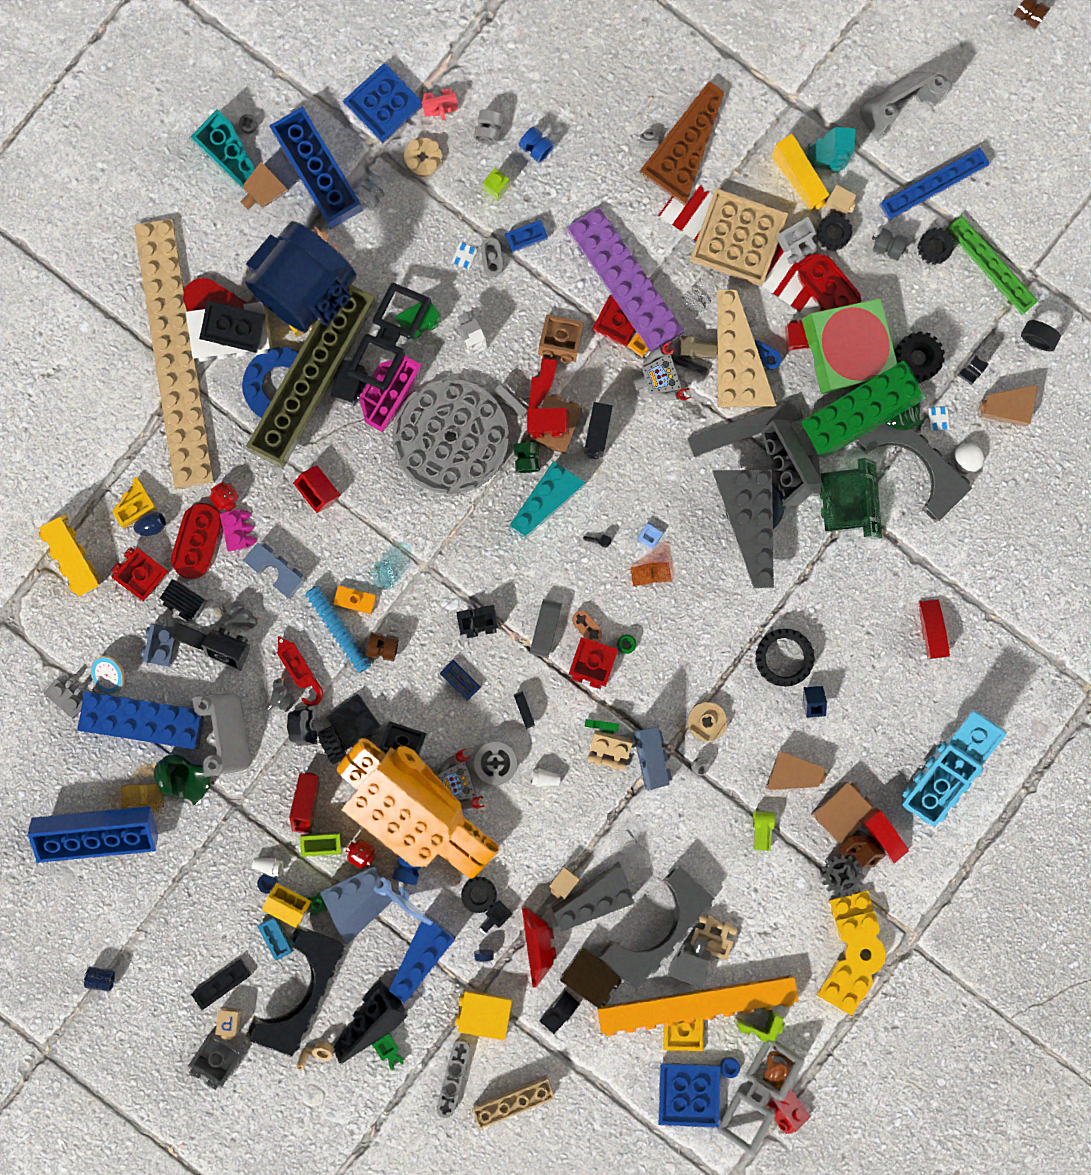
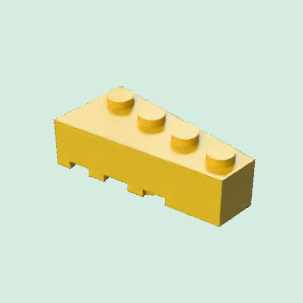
M65 513L39 527L40 532L38 533L44 543L47 542L50 549L48 551L54 560L57 559L60 564L58 567L63 577L66 576L70 582L68 586L73 594L76 593L79 597L100 586L102 583L89 559L85 560L86 551L79 542L75 541L77 534L73 527L71 528L70 525H67L66 520L69 518Z

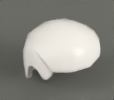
M962 443L955 448L952 459L958 469L965 473H973L982 467L984 455L977 445Z

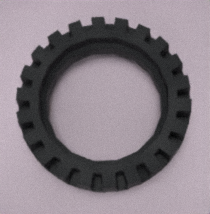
M785 628L777 629L768 633L758 644L755 653L756 667L761 676L773 685L782 687L793 686L802 682L811 673L815 661L814 649L807 637L799 631ZM787 638L793 640L803 651L804 661L802 667L792 676L782 677L776 675L769 669L766 663L767 649L778 639Z

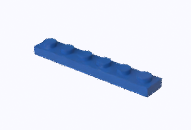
M979 148L882 201L880 207L890 221L988 167L990 163L982 149Z

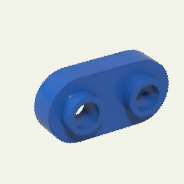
M754 340L763 367L769 370L776 369L781 363L780 353L761 341ZM773 357L775 362L769 363L768 358Z

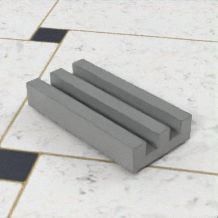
M499 384L495 388L496 395L519 417L524 419L527 416V409Z

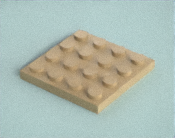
M716 188L690 261L762 287L778 244L775 235L782 232L788 213Z

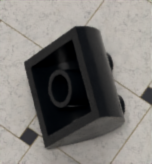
M219 627L218 631L212 629L202 644L205 656L241 671L250 650V644L247 643L248 639L241 635H237L236 638L229 636L230 632L222 627Z

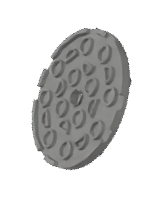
M459 379L434 381L413 392L400 407L392 431L394 453L405 474L422 488L445 495L470 492L488 482L503 464L509 445L507 420L496 399L480 386ZM449 432H454L456 440L448 442L445 436Z

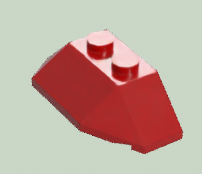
M524 905L522 906L532 988H536L553 966V959H557L556 949L551 947L550 939H554L553 927H549L546 920Z

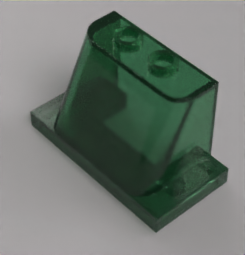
M867 458L858 459V469L820 473L821 481L823 482L820 498L823 500L821 516L824 519L825 532L863 530L864 537L882 539L876 462Z

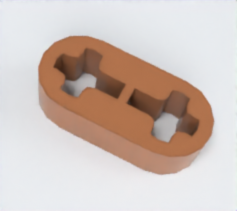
M578 611L573 615L572 622L584 638L599 642L602 639L601 629L586 612ZM580 615L582 617L584 615L586 617L584 621L588 626L584 627L582 623L577 624L576 621L578 619L576 616ZM589 627L592 631L597 630L599 632L597 634L598 639L589 638L590 632L587 630Z

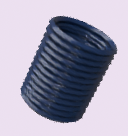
M88 967L84 977V987L110 992L115 981V971Z

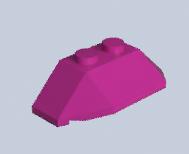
M404 355L386 391L369 384L365 386L359 397L365 423L382 433L395 419L400 407L412 390L422 367L421 364ZM393 359L378 364L371 377L383 381Z

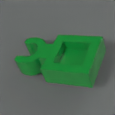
M585 720V727L602 729V732L613 734L614 731L618 732L619 724Z
M390 1033L372 1044L382 1061L388 1058V1065L391 1070H395L392 1064L394 1060H398L401 1065L404 1064L402 1056L396 1054L399 1051V1047Z

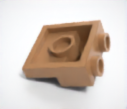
M546 314L538 355H541L544 359L558 358L566 364L576 362L584 322Z

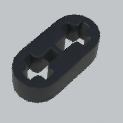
M523 691L513 694L526 729L534 727L535 723Z

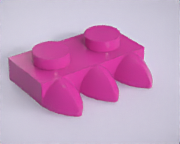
M238 509L220 513L228 552L249 548L256 543L257 539L255 537L245 536L254 529L252 524L243 523L252 515L249 511Z

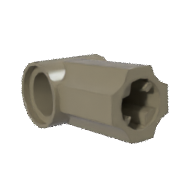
M681 336L678 357L684 359H694L695 357L716 359L718 342L697 340V338L692 336Z

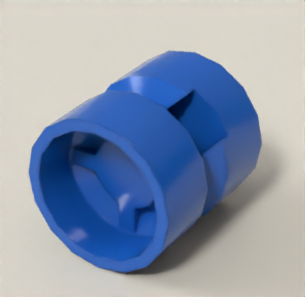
M533 126L523 135L518 146L526 153L531 152L530 156L537 163H541L551 153L555 144L549 138H543V133Z
M398 856L397 863L399 866L395 867L392 878L403 883L416 885L420 875L417 871L422 866H411Z

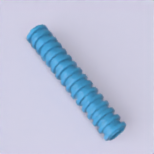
M315 586L307 591L305 597L309 598L308 602L312 603L311 606L313 608H316L315 612L319 613V618L322 617V622L326 623L325 627L329 628V633H333L332 637L336 638V643H339V647L343 648L342 652L347 654L346 658H350L349 662L354 664L353 668L357 669L356 672L361 673L369 668L372 663L367 661L368 657L364 656V651L361 652V647L357 646L358 642L354 641V636H350L351 632L347 631L348 628L347 626L344 627L343 621H340L341 617L337 616V611L333 610L334 607L330 606V601H327V597L323 596L324 592L320 591V586Z

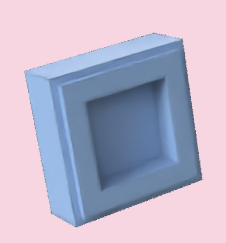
M647 522L637 540L654 549L664 532Z

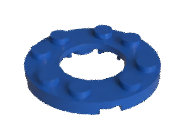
M287 347L268 349V353L258 354L247 366L242 381L243 395L250 409L259 418H262L271 402L263 393L262 383L264 377L274 368L285 367L290 369L299 351Z

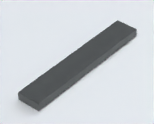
M796 399L693 436L687 440L693 456L697 457L761 434V431L772 420H789L791 423L802 419L803 415Z

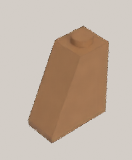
M1032 385L986 396L979 404L980 417L1026 427L1031 424L1038 386Z
M778 751L765 788L779 790L819 787L826 779V768Z

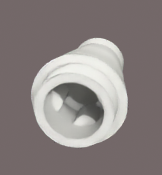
M541 768L532 770L531 785H535V787L559 786L560 774H555Z
M255 857L252 869L263 872L271 877L280 876L283 870V861L279 860V858Z

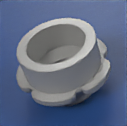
M704 757L696 758L692 762V772L698 776L705 775L710 769L708 760Z

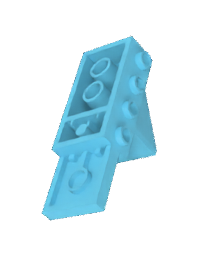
M973 709L951 738L949 737L946 742L942 741L940 744H937L932 756L925 763V769L922 772L918 771L913 778L914 783L903 790L901 795L903 796L902 805L904 808L916 814L925 823L936 827L939 822H943L949 809L955 807L961 794L966 792L970 788L973 779L982 773L984 769L983 764L1007 735V731Z

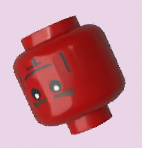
M221 482L211 489L210 499L219 511L226 509L228 512L237 506L235 502L238 501L239 495L230 483L225 484Z
M362 839L356 843L351 842L346 849L348 853L347 861L359 869L368 868L376 857V854H374L375 848Z

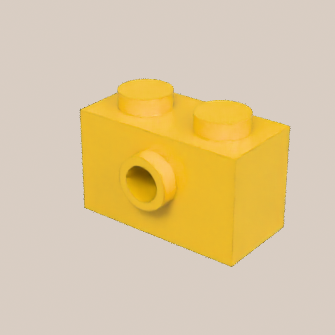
M276 883L266 899L263 911L296 928L297 924L300 925L305 917L311 901Z

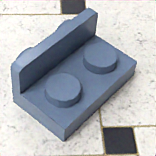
M151 623L150 627H147L145 634L147 644L143 647L141 653L143 662L170 667L176 639L169 636L173 627Z

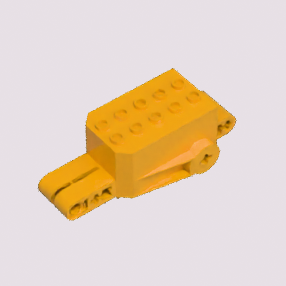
M361 738L337 765L338 773L356 787V790L342 810L411 866H427L439 854L465 876L473 879L498 854V845L463 817L461 803L410 748L400 746L395 751L391 747L385 754L369 740Z

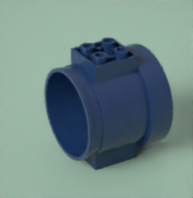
M290 221L277 238L270 234L247 261L246 265L253 275L246 280L245 284L253 295L276 316L296 330L307 333L309 327L316 320L327 327L335 319L338 312L352 297L347 289L355 281L357 274L348 261L322 237L301 223Z

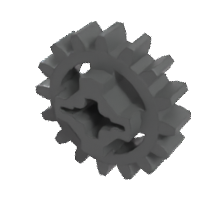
M840 854L839 858L833 855V861L827 859L828 866H822V869L825 870V873L820 874L821 877L825 878L822 884L828 885L826 890L828 892L833 890L834 896H837L838 893H840L842 898H845V893L853 896L852 890L858 892L857 885H863L860 878L865 877V875L859 872L863 867L856 866L858 860L851 861L852 856L850 855L846 859L842 854ZM837 863H841L840 867L832 868ZM851 866L854 869L855 877L851 874ZM839 872H844V874L847 875L846 878L841 879V877L838 876ZM830 874L833 875L835 880L834 885L831 883ZM852 883L849 887L842 889L845 884Z

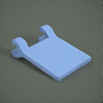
M383 877L380 879L383 882V887L381 889L377 886L374 887L375 892L380 895H388L409 915L428 925L432 924V921L409 901L407 890L399 887L398 890L401 892V895L391 890V882Z

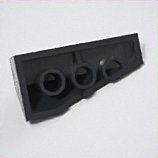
M378 981L365 994L362 999L364 1003L360 1010L354 1012L352 1023L343 1030L334 1045V1053L339 1064H343L395 1030L408 1016L401 1000L392 994L381 981Z

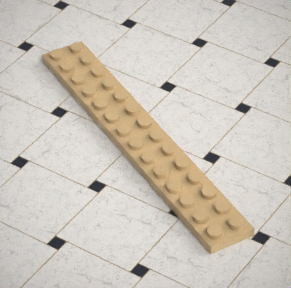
M166 219L134 225L174 487L178 489L214 483L196 361L192 356L186 312L188 310L183 301L184 284L173 219Z

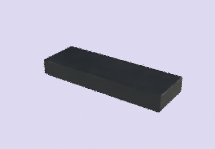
M239 959L193 992L191 996L200 1009L204 1010L252 974L242 959Z

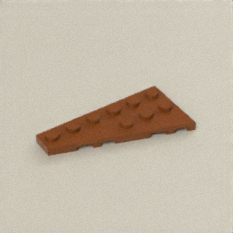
M710 81L704 86L640 169L641 174L685 206L724 95V91Z

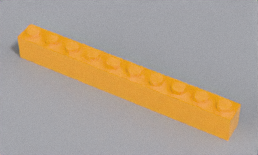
M788 975L600 1006L599 1009L597 1008L601 1034L605 1033V1036H613L617 1034V1031L625 1030V1033L637 1031V1028L644 1027L645 1030L657 1028L656 1025L659 1024L673 1026L676 1025L677 1021L683 1020L684 1023H692L696 1021V1018L703 1017L704 1020L716 1018L715 1015L723 1014L724 1017L735 1015V1012L738 1011L752 1013L757 1008L771 1010L774 1009L775 1005L781 1004L782 1007H790L794 1005V1002H799L795 977Z

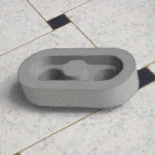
M486 238L481 244L484 271L488 276L496 277L503 270L500 243L495 238ZM490 246L495 248L492 252L488 251L487 249ZM495 265L497 269L491 270L490 266Z

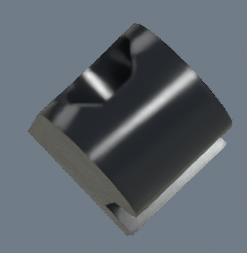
M975 354L967 360L957 376L972 385L984 372L989 363L980 360Z

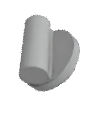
M645 131L640 135L639 147L657 149L659 136L655 132Z

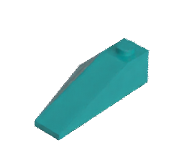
M216 109L189 139L243 189L244 183L255 168L239 140L232 123Z

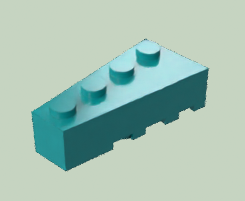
M553 461L509 525L510 529L526 539L578 491L585 487L586 483Z

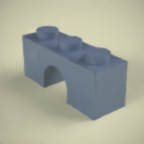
M257 543L243 561L259 574L268 567H276L279 575L273 586L287 598L291 599L305 582L302 579L303 574L296 568L291 570L286 565L289 562L280 555L278 558L272 554L274 550L266 543L263 545Z

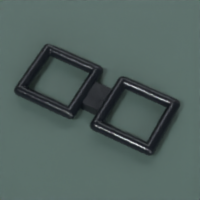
M391 283L372 320L375 325L381 328L376 337L370 334L364 335L346 371L347 375L386 391L405 355V350L396 346L400 335L408 339L414 337L431 303V299L399 284ZM395 292L422 303L409 330L382 319ZM369 343L396 354L383 381H379L356 370Z

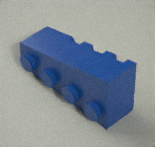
M426 912L424 915L432 921V924L428 925L423 921L420 922L389 989L403 1003L408 1000L456 939L452 933Z

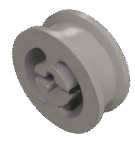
M498 741L488 742L477 751L474 758V769L477 776L483 782L490 785H501L508 782L514 776L517 769V758L514 751L507 744ZM488 750L492 751V755L488 757L487 762H492L495 757L498 761H504L498 755L499 750H503L509 756L510 767L503 776H500L498 773L503 769L504 765H498L497 769H494L493 765H487L488 769L493 772L492 776H488L483 772L481 758Z

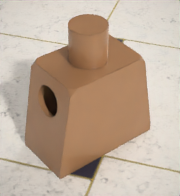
M260 162L244 183L243 189L247 195L240 202L247 210L255 203L263 209L287 192V188Z

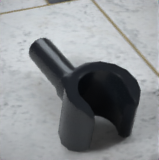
M604 534L601 539L588 536L583 537L584 541L594 542L604 548H607L612 541L610 537Z

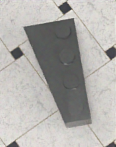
M772 420L761 431L767 454L772 459L771 468L776 473L778 480L776 485L778 491L782 493L783 507L799 506L823 482L789 420Z
M619 861L609 870L598 875L599 877L585 884L580 890L572 893L552 907L560 932L635 904Z

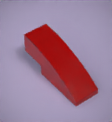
M542 358L540 377H532L529 409L541 408L545 397L549 394L554 381L557 360Z
M939 599L919 601L923 640H925L927 659L950 657L948 638Z
M874 808L861 819L870 831L871 836L881 846L892 863H896L909 852L905 843L881 810Z

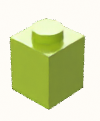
M496 168L491 171L483 182V190L498 201L510 187V179Z

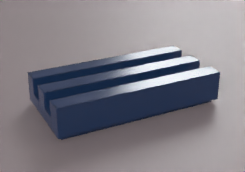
M454 660L440 673L467 701L481 688ZM453 665L475 686L473 690L451 669ZM447 671L470 692L468 695L445 674Z

